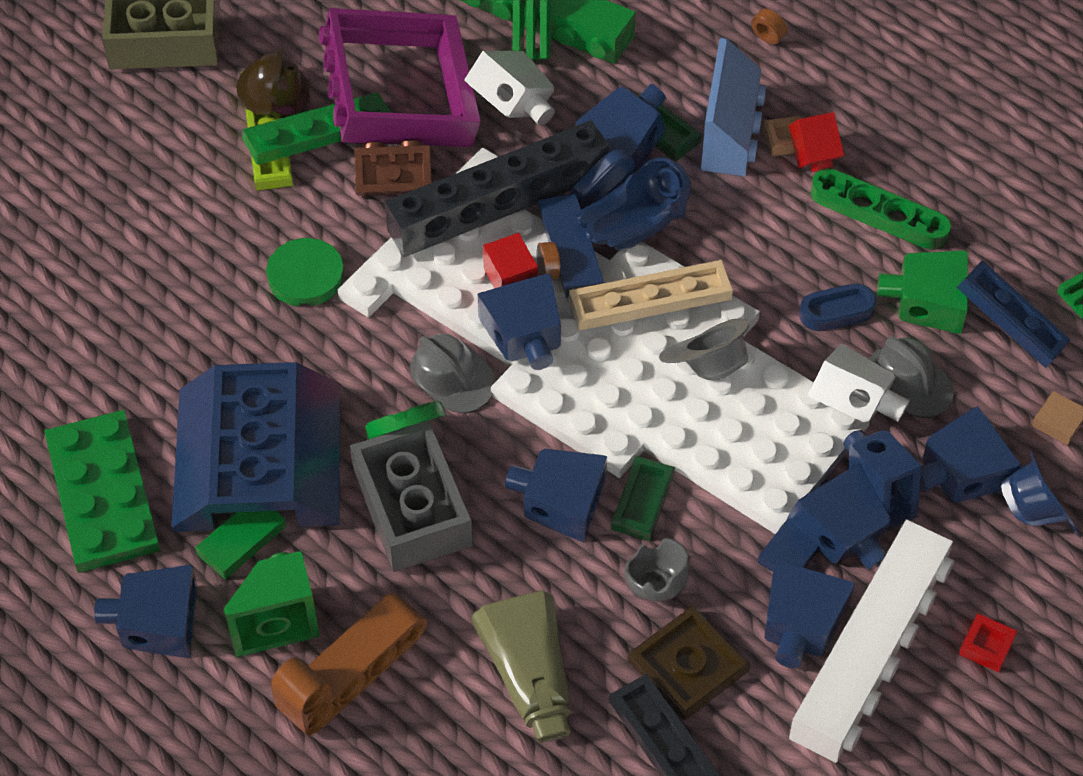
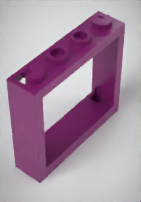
M329 8L325 26H320L319 42L320 45H325L326 49L324 53L325 72H330L328 93L329 98L335 100L333 121L334 126L340 128L342 142H382L384 144L400 145L404 141H421L423 145L473 146L481 121L474 90L465 81L469 68L457 15ZM343 43L437 48L451 115L355 111Z

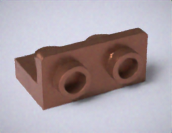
M404 141L400 143L399 147H385V144L382 142H368L363 144V148H354L357 196L405 194L432 183L430 145L423 146L421 141Z

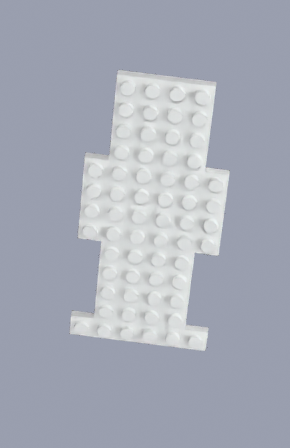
M482 147L458 172L498 156ZM525 209L407 257L402 256L395 242L390 238L338 289V297L341 301L368 318L394 293L510 366L491 386V392L493 393L491 397L574 450L581 453L607 456V471L618 478H621L634 463L635 457H639L644 451L663 464L674 466L676 472L774 534L777 533L788 519L787 516L796 502L817 489L848 452L843 445L845 438L853 431H865L869 426V423L862 422L807 396L814 382L745 342L748 353L746 365L720 380H706L697 376L686 362L664 363L659 360L660 353L668 347L700 335L717 324L731 319L742 318L749 322V327L744 333V337L758 322L760 311L733 295L732 300L579 331L569 298L565 297L560 278H558L556 281H552L561 322V346L551 351L554 358L553 363L545 369L534 370L531 368L528 358L513 362L507 361L480 322L477 293L494 289L484 271V244L519 232L537 264L538 243L548 242L542 219ZM642 241L631 249L619 250L611 260L595 252L604 283L684 267Z

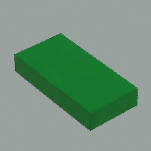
M276 511L236 512L195 547L196 553L219 575L226 579L287 527L286 520Z

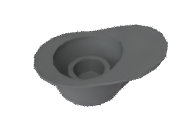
M737 318L717 324L700 335L668 347L660 353L659 360L664 363L686 362L697 376L706 380L725 378L748 362V353L743 335L748 330L749 322L746 319Z
M437 334L429 338L423 335L420 338V346L413 355L410 365L411 376L419 387L435 401L442 402L443 407L452 412L468 413L476 411L489 401L493 395L491 386L495 383L492 369L485 360L459 338L450 334Z
M891 336L886 340L885 346L876 350L869 358V360L896 376L889 390L910 400L905 410L908 414L920 418H932L945 413L951 406L954 396L952 383L946 374L933 362L929 349L922 342L912 338H896Z

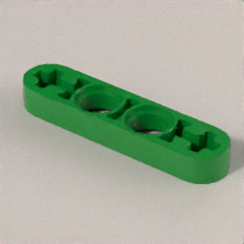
M822 169L813 176L811 197L817 204L925 249H940L948 241L951 228L950 220L940 212L834 169ZM828 185L833 186L830 187L829 190H825V188H827ZM845 191H847L846 198H843ZM866 197L873 204L868 207H861L856 205L853 199ZM892 211H900L907 216V219L904 221H894L887 214ZM914 220H917L916 227H913ZM931 228L937 229L934 231V233L927 232L930 231Z

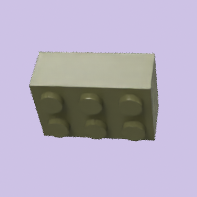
M105 0L102 41L109 69L218 65L220 22L218 0Z

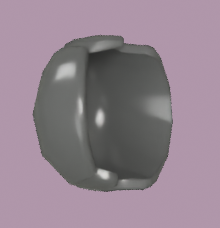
M664 538L657 548H648L643 544L634 557L630 558L626 563L624 571L625 582L632 593L642 600L667 601L681 594L686 588L690 573V555L683 544L670 538Z

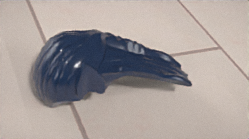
M666 157L652 159L641 165L634 174L627 176L624 183L607 196L580 210L575 218L579 219L577 223L581 228H587L586 238L590 242L608 244L610 247H615L616 250H628L644 239L656 234L674 219L684 217L691 194V181L685 169L674 160Z

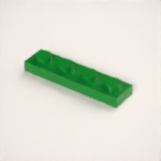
M379 92L353 99L355 111L391 113ZM335 104L245 128L242 134V140L257 165L342 141L340 128L335 127L333 121Z

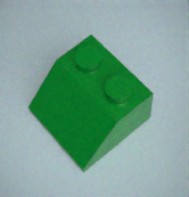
M302 551L294 553L281 552L271 556L269 559L258 561L224 607L235 657L320 637L313 595Z

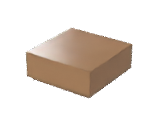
M800 116L764 120L763 131L771 157L795 153L788 125L801 119Z
M1053 391L1035 416L1032 427L1068 445L1083 424V406Z

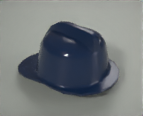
M1029 451L1032 461L1001 482V489L1010 511L1016 519L1034 527L1066 521L1080 539L1081 535L1046 485L1033 453Z

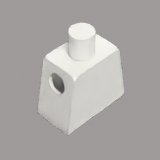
M483 51L465 78V81L509 118L531 117L539 126H542L555 113L554 108L547 103V100L554 91V85L523 51Z
M840 344L824 361L807 395L865 423H869L877 412L899 422L910 401L889 390L896 377L893 373L843 344Z

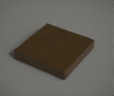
M693 605L630 651L627 661L641 676L644 674L648 675L667 703L684 721L750 671V663Z

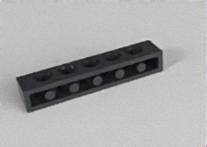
M592 120L385 201L387 231L402 256L407 257L538 204V200L553 198L571 191L582 177L604 155L609 153L610 145Z

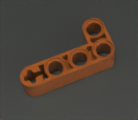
M388 594L309 665L304 663L299 657H293L282 664L271 680V689L276 708L307 736L316 734L416 643L427 627V619L398 594Z

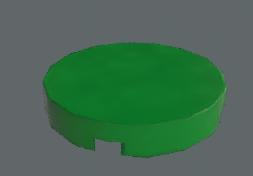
M300 238L288 241L273 252L269 257L266 267L270 290L279 300L291 306H300V303H310L311 306L322 304L337 293L343 282L344 268L341 255L332 245L320 239Z
M438 400L409 408V410L393 415L390 414L366 423V434L369 440L419 423L439 419L446 416V411L442 402Z

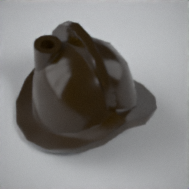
M277 48V53L265 55L250 63L240 74L236 84L238 98L246 109L256 114L272 115L279 118L289 117L303 111L310 99L309 85L303 73L292 59L283 55L282 48Z

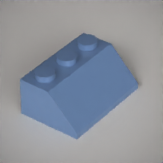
M720 38L705 120L701 171L745 176L747 163L755 162L758 140L751 139L752 133H760L762 112H757L756 106L764 107L767 85L760 84L761 68L725 38Z

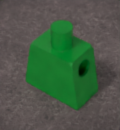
M968 251L908 253L904 256L900 275L879 273L877 296L899 298V318L904 322L961 334L967 313V296L957 287L968 276Z

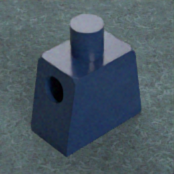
M650 84L639 97L624 87H618L579 118L575 125L577 126L592 120L610 145V151L615 149L627 150L635 162L632 172L634 174L645 163L664 134L665 126L657 109L667 98L653 84Z
M549 273L477 293L480 322L507 361L513 362L528 358L530 366L534 370L545 369L553 363L554 358L551 351L561 346V322Z
M976 406L928 438L923 454L924 465L921 466L920 491L925 492L940 485L949 500L955 503L1002 491L1001 482L1019 470L1021 464L981 409Z
M862 430L850 433L843 443L849 452V469L860 464L890 517V524L885 531L904 524L906 519L911 521L918 518L921 465L888 431L881 430L869 436Z
M543 449L539 452L533 470L515 465L510 466L506 476L505 489L524 493V516L527 519L577 541L585 542L607 478V456Z
M860 464L800 498L787 516L788 520L818 545V550L832 563L838 564L855 553L866 569L871 571L881 565L887 554L877 539L889 526L890 517Z
M780 560L775 561L764 638L768 642L779 645L775 656L779 664L789 668H797L801 665L804 653L814 656L824 655L849 609L854 582Z
M184 565L126 574L122 578L120 598L96 599L94 608L95 623L116 624L121 644L126 649L190 658L198 590L193 566Z

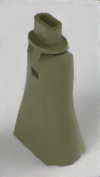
M540 590L483 605L473 614L471 621L495 663L514 706L525 721L526 726L534 729L538 743L568 736L571 733L567 717L570 715L569 690L562 658L558 617L553 594Z

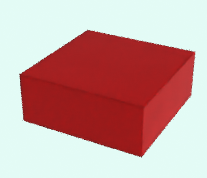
M977 613L961 646L959 655L999 673L1018 631Z

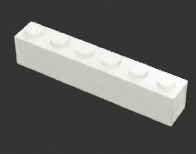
M906 519L794 716L789 735L790 740L835 763L839 760L844 749L852 752L863 729L857 726L863 714L869 717L872 716L882 693L876 690L882 680L889 683L893 678L900 663V659L895 657L901 646L908 649L919 627L914 621L919 613L927 615L937 594L932 591L936 581L944 583L953 567L954 560L948 558L953 541Z

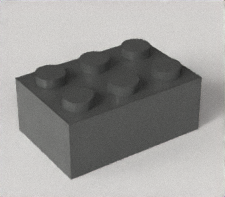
M429 421L350 445L354 475L393 572L473 546L470 516Z

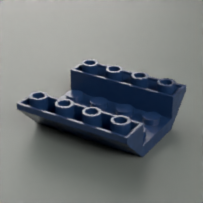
M297 362L214 365L179 390L172 531L215 530V513L295 510L298 527L340 526V383Z

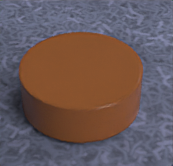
M761 9L751 20L752 29L755 34L769 44H778L788 32L785 21L770 9Z
M554 242L538 243L536 251L538 274L541 276L549 273L552 281H556L560 276L558 247Z

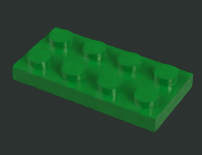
M120 410L44 430L77 572L81 573L159 552L160 548L125 411Z

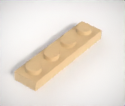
M722 260L569 290V301L578 330L581 331L732 300L733 290Z

